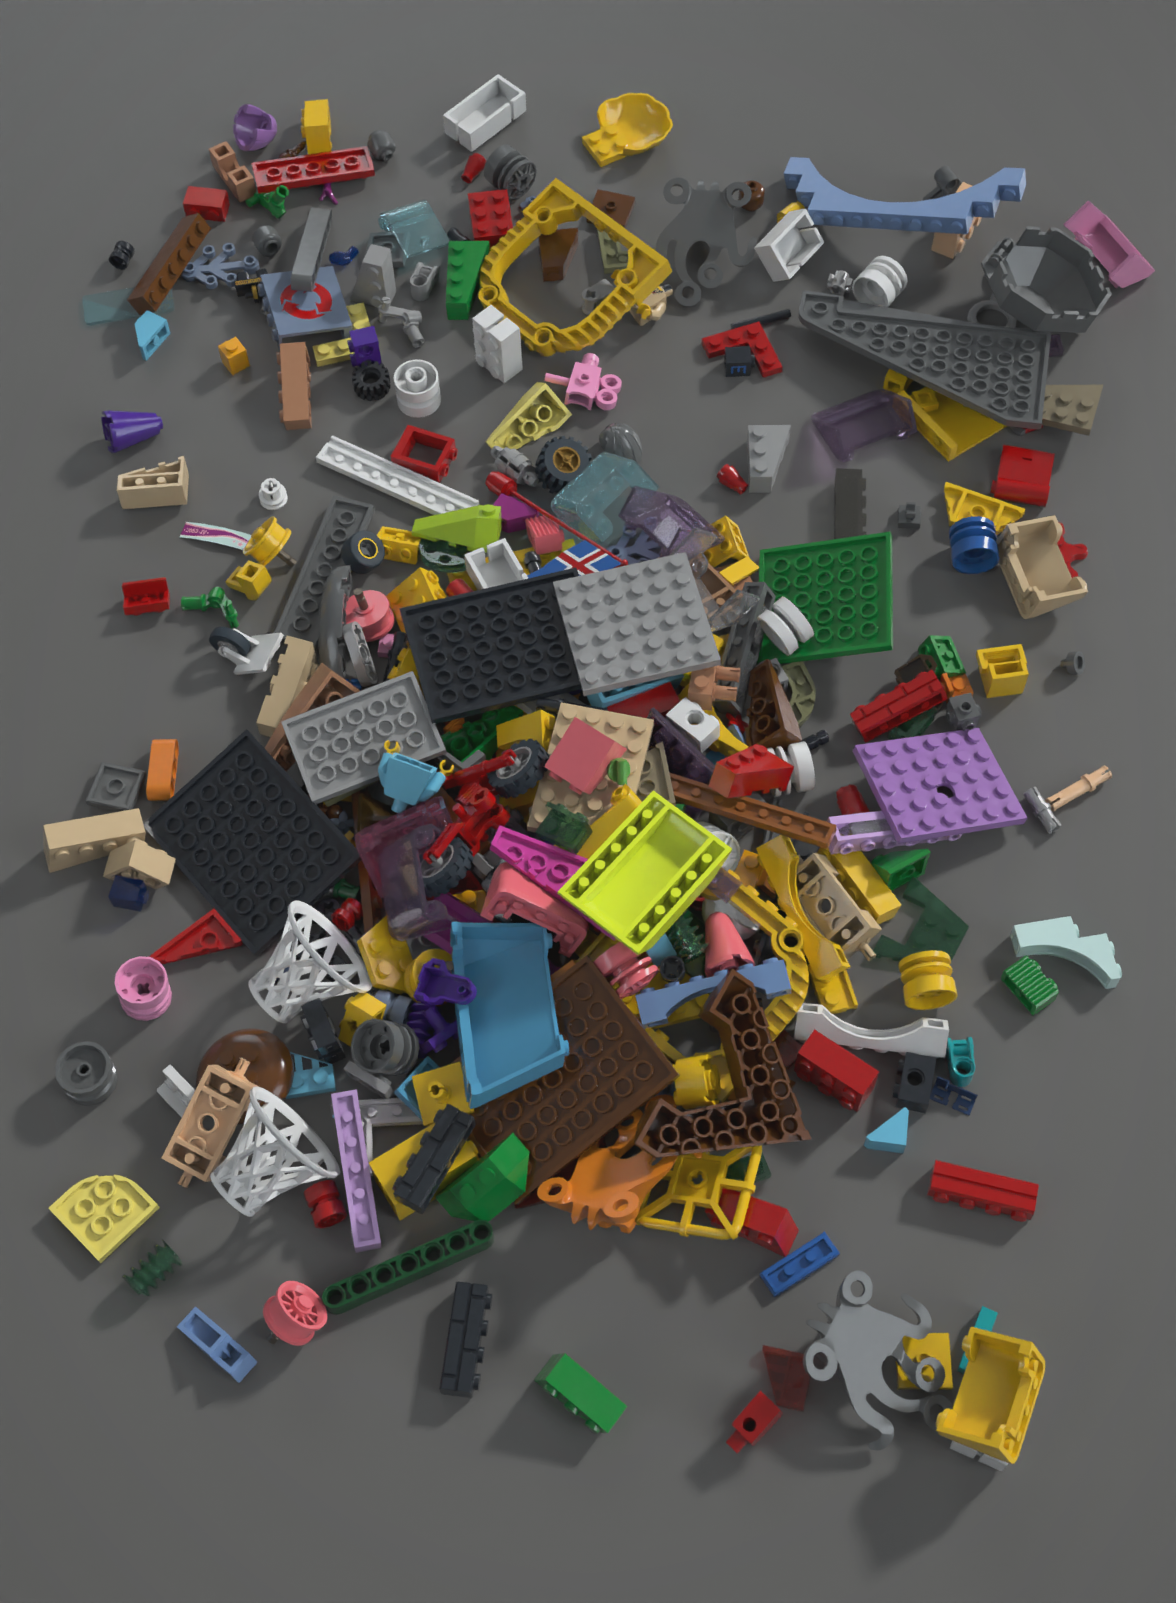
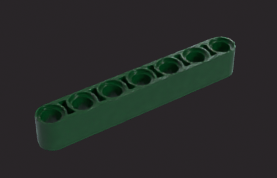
M477 1220L325 1288L322 1294V1301L331 1314L339 1315L490 1248L494 1243L492 1226L486 1220ZM481 1230L487 1231L489 1235L485 1239L480 1240L475 1237L477 1232ZM456 1241L464 1243V1247L460 1250H453L451 1245ZM431 1252L440 1253V1257L436 1261H429L427 1259L428 1254ZM412 1262L416 1264V1267L411 1272L402 1270L406 1263ZM383 1273L391 1274L390 1280L386 1283L378 1281V1278ZM358 1284L367 1285L363 1293H354V1288ZM332 1296H342L340 1303L336 1305L329 1304Z

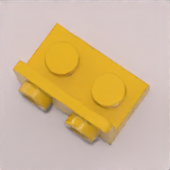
M381 527L377 536L384 545V559L416 564L418 562V551L424 539L412 536V531Z

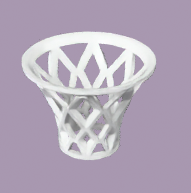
M293 901L289 904L288 918L280 942L264 968L248 982L249 989L258 1004L271 1017L281 1023H288L302 1011L301 1005L317 998L323 1001L334 996L353 992L367 993L372 988L364 961L357 954L356 949L323 914L301 901ZM294 914H303V916L296 922ZM312 920L318 923L331 936L309 943ZM298 939H299V941L301 942V945H299V946L297 947ZM337 943L342 947L353 964L329 965ZM327 946L322 959L316 952V949ZM302 952L300 960L296 961V955ZM289 967V971L283 973L284 969ZM337 971H345L342 975L337 973ZM310 973L309 979L300 980L303 974ZM327 973L336 980L334 982H321ZM356 973H358L360 978V984L358 985L349 982ZM278 977V978H279L278 983H277V985L274 986L275 980H276V978ZM267 989L269 992L264 1001L259 991ZM290 991H292V995L287 1000ZM281 1005L282 1009L278 1014L271 1007Z
M253 1087L250 1090L249 1099L251 1100L244 1126L226 1159L210 1174L212 1183L225 1200L239 1212L249 1217L254 1216L266 1202L300 1184L325 1177L336 1178L340 1174V1168L335 1157L316 1132L286 1103L261 1087ZM257 1100H262L265 1104L261 1107ZM276 1108L294 1125L278 1130L273 1124L274 1109ZM263 1122V1124L266 1126L265 1133L262 1136H260L261 1124ZM255 1127H256L255 1141L252 1143V1141H253V1136H254V1131H255ZM301 1133L310 1140L317 1149V1153L303 1154L296 1148ZM277 1150V1154L270 1157L271 1151ZM253 1153L251 1164L246 1166L248 1156ZM300 1161L305 1165L299 1167H290L293 1162ZM322 1162H325L327 1170L320 1167ZM274 1174L272 1178L261 1181L262 1176ZM226 1181L231 1185L228 1192L221 1183ZM243 1197L246 1202L242 1206L235 1199Z

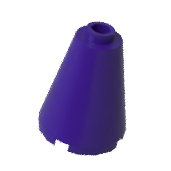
M102 411V414L105 416L101 417L105 441L109 440L111 446H107L111 453H117L160 434V429H163L162 419L160 416L157 417L156 413Z

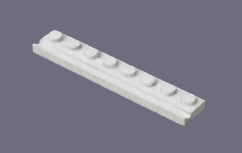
M331 436L329 443L327 442L316 456L317 463L433 515L479 505V500L335 436Z

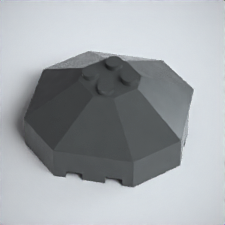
M1027 226L1017 243H1014L1012 238H1004L1002 242H997L981 262V266L999 308L1034 331L1085 333L1112 295L1110 289L1106 287L1104 289L1102 281L1105 278L1100 267H1094L1092 263L1094 258L1092 250L1058 228L1050 227L1048 232H1040V227Z

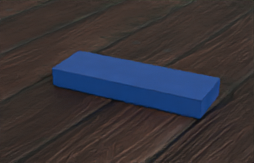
M823 1232L761 1272L760 1277L775 1298L838 1257L840 1253L827 1234Z

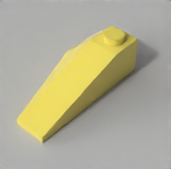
M537 382L522 396L485 442L491 449L494 446H499L503 449L508 447L517 450L523 445L557 430L572 414L546 383Z

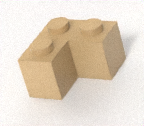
M134 840L110 851L103 877L123 886L133 881H138L153 889H159L169 885L175 858L167 855V852L148 846L145 841Z

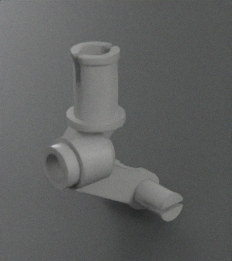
M383 297L382 304L378 309L379 322L385 323L387 316L401 318L404 324L403 332L408 335L412 346L415 348L422 346L425 340L418 329V324L422 322L420 311L390 306V298Z

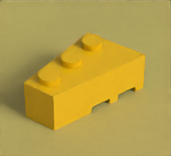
M328 99L305 101V108L301 109L302 138H306L308 154L329 152L332 148V142H330L331 119Z

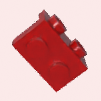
M165 577L122 583L124 594L123 610L125 615L137 616L147 612L159 613L170 609V593Z

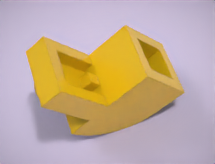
M248 560L243 567L238 566L225 582L229 588L245 593L249 600H257L270 585L271 577L265 566Z

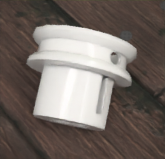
M268 478L261 483L259 499L264 508L277 510L286 504L288 499L286 489L275 478Z

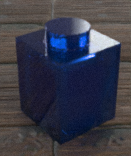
M115 875L108 897L113 907L141 912L143 904H146L148 901L149 890H147L143 880Z

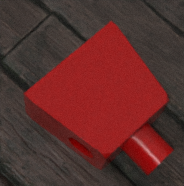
M760 1390L732 1422L731 1425L736 1430L727 1439L726 1443L737 1454L748 1442L755 1446L783 1415L782 1411ZM749 1421L756 1422V1427L752 1432H748L745 1429V1425Z

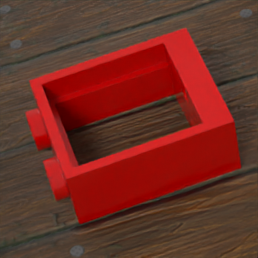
M407 425L390 457L391 462L440 483L442 478L447 476L451 461H455L458 449L453 438ZM416 443L442 450L435 465L409 458Z

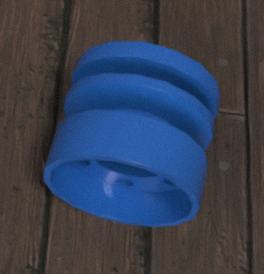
M980 516L967 517L955 522L950 527L949 538L954 569L965 574H979L994 568L998 564L999 550L996 543V527L993 521Z

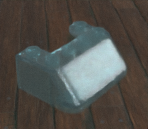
M602 452L552 499L551 508L565 524L600 545L613 531V525L603 514V511L629 486L644 500L649 498L659 486L634 460Z

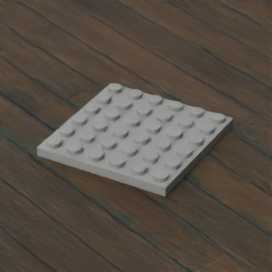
M686 552L553 582L584 696L721 665L718 649Z

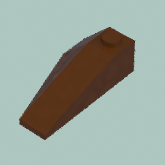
M767 659L750 671L748 695L751 697L750 708L747 709L746 716L749 717V727L745 728V738L748 747L758 744L766 748H772L775 752L776 747L781 746L785 752L788 750L789 744L801 742L802 737L798 722L771 661Z

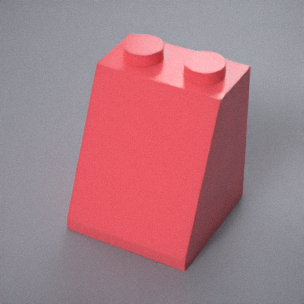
M574 717L544 767L551 771L549 776L555 780L562 782L564 779L571 783L568 788L580 795L582 792L591 795L607 775L609 763L615 758H621L627 748Z

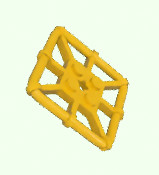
M762 1145L735 1148L724 1156L710 1155V1152H702L701 1158H696L694 1154L678 1155L673 1171L670 1170L662 1178L663 1180H670L667 1193L646 1206L650 1190L641 1204L639 1214L635 1218L636 1224L650 1229L679 1233L683 1237L694 1235L719 1240L736 1239L743 1226L751 1194L755 1192L756 1186L754 1182L762 1155ZM751 1152L744 1181L726 1179L729 1165ZM698 1175H701L703 1181L695 1184L692 1179H696ZM723 1188L741 1191L732 1225L718 1205ZM671 1203L685 1204L681 1222L650 1218ZM695 1206L712 1208L725 1229L691 1224Z

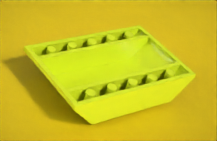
M652 791L558 891V895L635 954L639 955L651 949L710 884L731 853L732 848L658 793Z

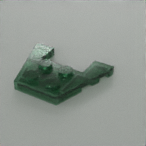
M912 877L902 898L924 908V911L906 945L881 935L873 950L876 954L875 958H881L882 956L893 958V961H901L904 957L913 953L935 950L948 953L952 962L969 926L920 881Z

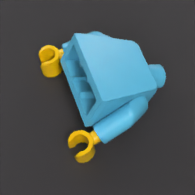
M389 740L384 743L386 753H383L378 767V774L381 785L384 787V794L394 798L391 809L401 814L405 813L407 804L415 806L419 802L427 801L436 794L446 780L445 776L451 775L454 771V765L451 766L450 770L442 768L446 760L440 762V772H437L438 768L399 754L400 746L398 742H396L395 748L389 749Z

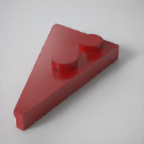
M212 909L149 957L163 965L239 947L243 942L215 909Z

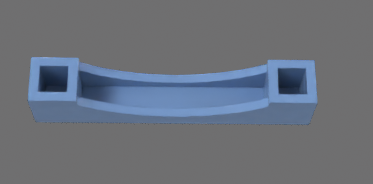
M770 958L764 960L762 965L753 966V964H745L738 967L739 970L737 972L753 982L756 991L765 994L767 999L791 994V985L784 959L778 961V958ZM720 970L715 972L713 977L704 978V976L692 977L688 983L684 984L671 982L665 984V988L655 990L653 987L641 990L640 994L635 996L643 1028L667 1024V1018L675 1010L696 997L711 993L729 971Z

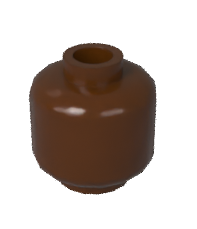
M752 180L744 182L750 187L752 195L751 200L741 207L747 211H755L761 208L765 193L763 185ZM739 190L738 200H741L744 197V193Z

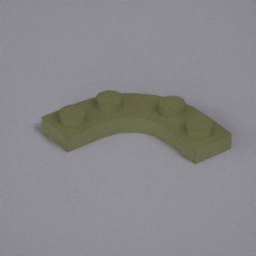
M803 661L781 666L789 679L788 687L792 695L789 704L799 727L810 717L816 697L814 682Z

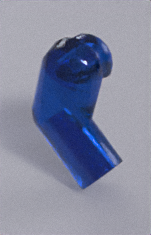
M351 246L346 252L336 251L331 253L329 261L335 265L346 266L359 254V251L356 247Z

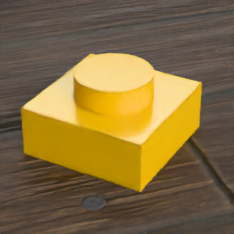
M924 389L912 392L911 398L925 412L938 410L939 403L934 390Z

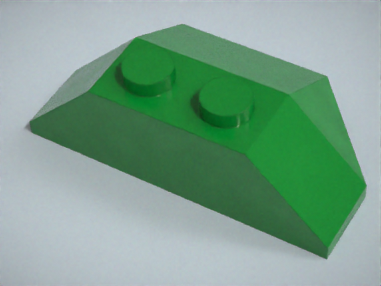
M512 1132L435 1195V1198L451 1217L470 1221L486 1220L489 1222L525 1193L529 1160L528 1149Z

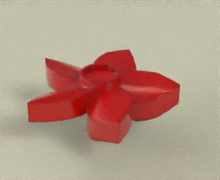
M727 712L726 717L730 720L727 725H737L743 734L745 728L749 727V724L742 721L740 714L734 718Z

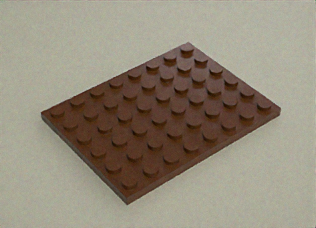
M588 955L551 983L559 1035H562L563 1040H568L569 1055L565 1056L563 1067L474 1108V1112L469 1114L475 1118L476 1126L468 1138L474 1143L481 1157L512 1132L528 1149L529 1160L526 1191L514 1201L516 1205L527 1199L538 1190L544 1181L557 1175L680 1076ZM461 1056L451 1064L461 1062Z

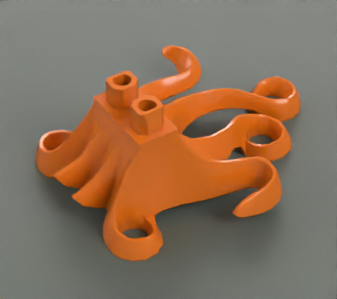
M665 1094L653 1097L645 1106L646 1110L649 1102L661 1098L677 1109L674 1097ZM638 1109L626 1119H634L631 1125L622 1126L619 1124L616 1127L619 1137L614 1145L599 1148V1140L580 1155L575 1171L569 1181L561 1177L550 1178L539 1186L537 1195L548 1205L572 1213L573 1224L588 1218L589 1230H592L597 1224L603 1228H609L614 1225L618 1226L621 1232L629 1234L636 1225L635 1218L640 1212L644 1198L671 1170L678 1155L663 1157L657 1164L652 1166L651 1164L655 1157L644 1150L633 1157L620 1159L634 1145L637 1124L643 1115L642 1111ZM702 1152L693 1153L696 1158L702 1157ZM562 1187L558 1194L549 1195L553 1188Z

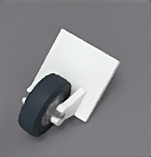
M216 627L210 635L209 642L221 656L228 658L237 665L233 673L241 675L266 672L271 665L275 652L280 647V642L284 635L280 632L249 637L234 628Z

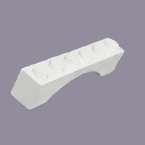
M811 1003L802 1004L796 1014L794 1039L802 1043L806 1042L815 1029L836 1044L849 1046L856 1050L869 1048L880 1053L894 1051L904 1056L906 1052L936 1059L938 1057L945 1058L949 1034L948 1020L924 1017L911 1024L894 1029L870 1030L856 1027L842 1021L830 1013L823 1005Z

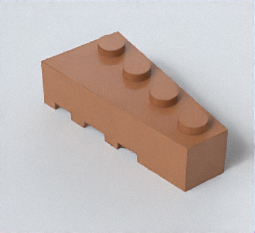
M305 342L280 344V352H277V363L281 365V371L277 373L278 383L282 384V390L278 391L279 402L283 403V410H279L280 422L285 424L286 430L312 428L310 400L308 401V398H311L309 383L311 381L309 371L311 365Z

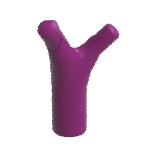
M325 183L319 200L323 201L328 196L337 205L338 201L333 195L331 183Z

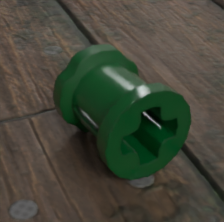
M342 878L335 884L332 895L335 898L341 897L345 900L353 898L360 902V885L355 886L346 882L345 878Z

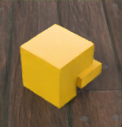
M1022 644L976 651L978 668L987 698L1023 693L1029 673Z

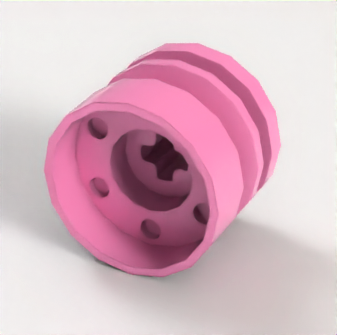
M143 956L129 959L121 965L116 973L114 983L125 1013L136 1020L142 1021L158 1018L165 1013L171 1004L172 992L163 965L151 957Z

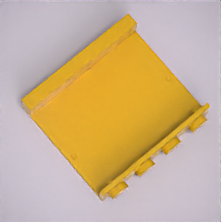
M904 390L897 393L895 408L948 462L1007 427L971 408L964 407L963 404L936 391L934 393L939 403L938 410L925 412Z

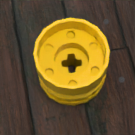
M935 950L921 951L906 956L899 961L900 978L905 984L903 986L904 1000L908 1008L930 1010L944 1007L956 1000L958 995L955 980L950 977L953 970L950 966L951 960L948 953Z

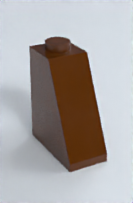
M578 228L557 229L550 235L541 234L538 237L543 282L564 280L578 247Z

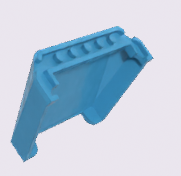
M451 922L450 946L452 947L451 962L453 963L451 974L469 978L477 988L476 997L471 1003L466 1005L455 1004L465 1098L469 1102L470 1108H477L563 1067L564 1058L569 1055L568 1040H563V1036L559 1035L547 958L548 948H552V934L547 933L546 928L535 923Z

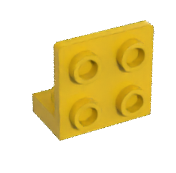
M727 516L720 518L690 536L692 547L713 568L731 557L738 561L747 556L749 557L738 525Z

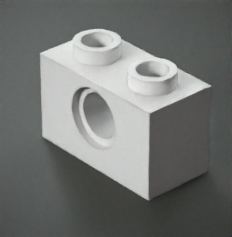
M686 697L666 714V727L700 754L720 737L719 721L714 716L706 714L696 702H691Z

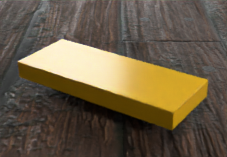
M747 556L720 571L719 574L732 586L757 572L759 566Z

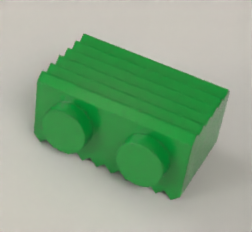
M1027 955L1004 970L1000 978L1033 1016L1054 1002L1059 993L1056 983L1051 978H1046L1045 974H1042L1038 962L1034 959H1029Z

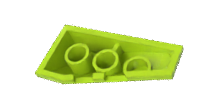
M490 504L477 505L415 519L412 536L435 542L445 540L449 542L450 546L456 547L457 544L467 546L469 551H475L483 547L485 553H487V545L499 541L502 529L501 506Z

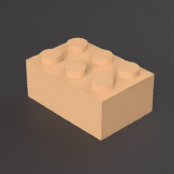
M962 182L956 193L970 188L972 185ZM982 217L973 218L968 234L934 232L931 250L954 259L957 252L961 253L965 240L971 238L974 226L980 224Z

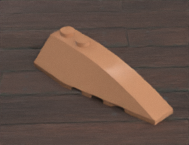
M321 663L281 721L352 695L360 690ZM280 721L265 749L287 772L296 762V759Z

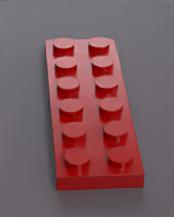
M368 146L251 163L258 193L275 191L280 185L286 186L289 190L291 188L309 187L311 185L375 176Z

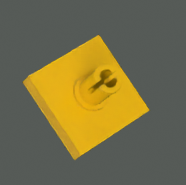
M461 1062L412 1076L424 1126L432 1125L438 1110H444L447 1104L467 1114L474 1112V1108L469 1107V1102L465 1098Z

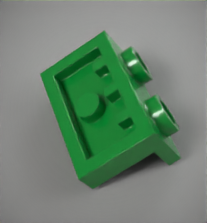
M929 635L918 647L919 654L931 655L937 664L935 675L939 681L943 673H947L949 678L966 674L951 636ZM927 659V661H925V663L927 664L928 668L930 669V668L932 667V665H931V663L929 662V660Z

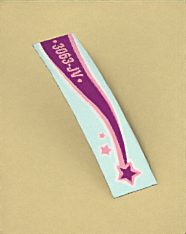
M186 522L180 538L203 540L243 550L251 535L228 528Z

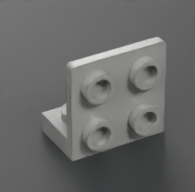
M351 1061L344 1068L351 1079L384 1099L394 1097L395 1094L393 1092L402 1084L413 1069L412 1067L405 1074L394 1076L363 1071Z

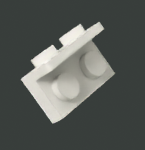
M169 1065L163 1070L167 1079L157 1088V1092L182 1118L195 1089Z

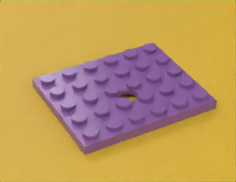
M979 728L855 745L853 753L898 844L1024 824L1027 820L1024 810ZM937 787H948L953 792V797L948 798L945 794L938 793Z

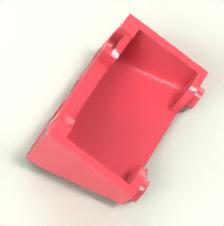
M508 862L501 863L494 871L480 916L490 921L497 914H504L503 918L508 919L512 913L554 932L552 941L560 942L558 953L570 958L587 935L588 921Z

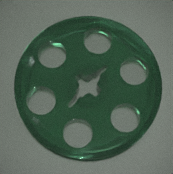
M421 538L419 543L420 558L427 567L445 573L466 571L465 559L462 558L465 557V554L472 552L467 550V546L457 544L454 547L450 546L449 542L445 540L435 542ZM443 560L450 561L448 563H441Z

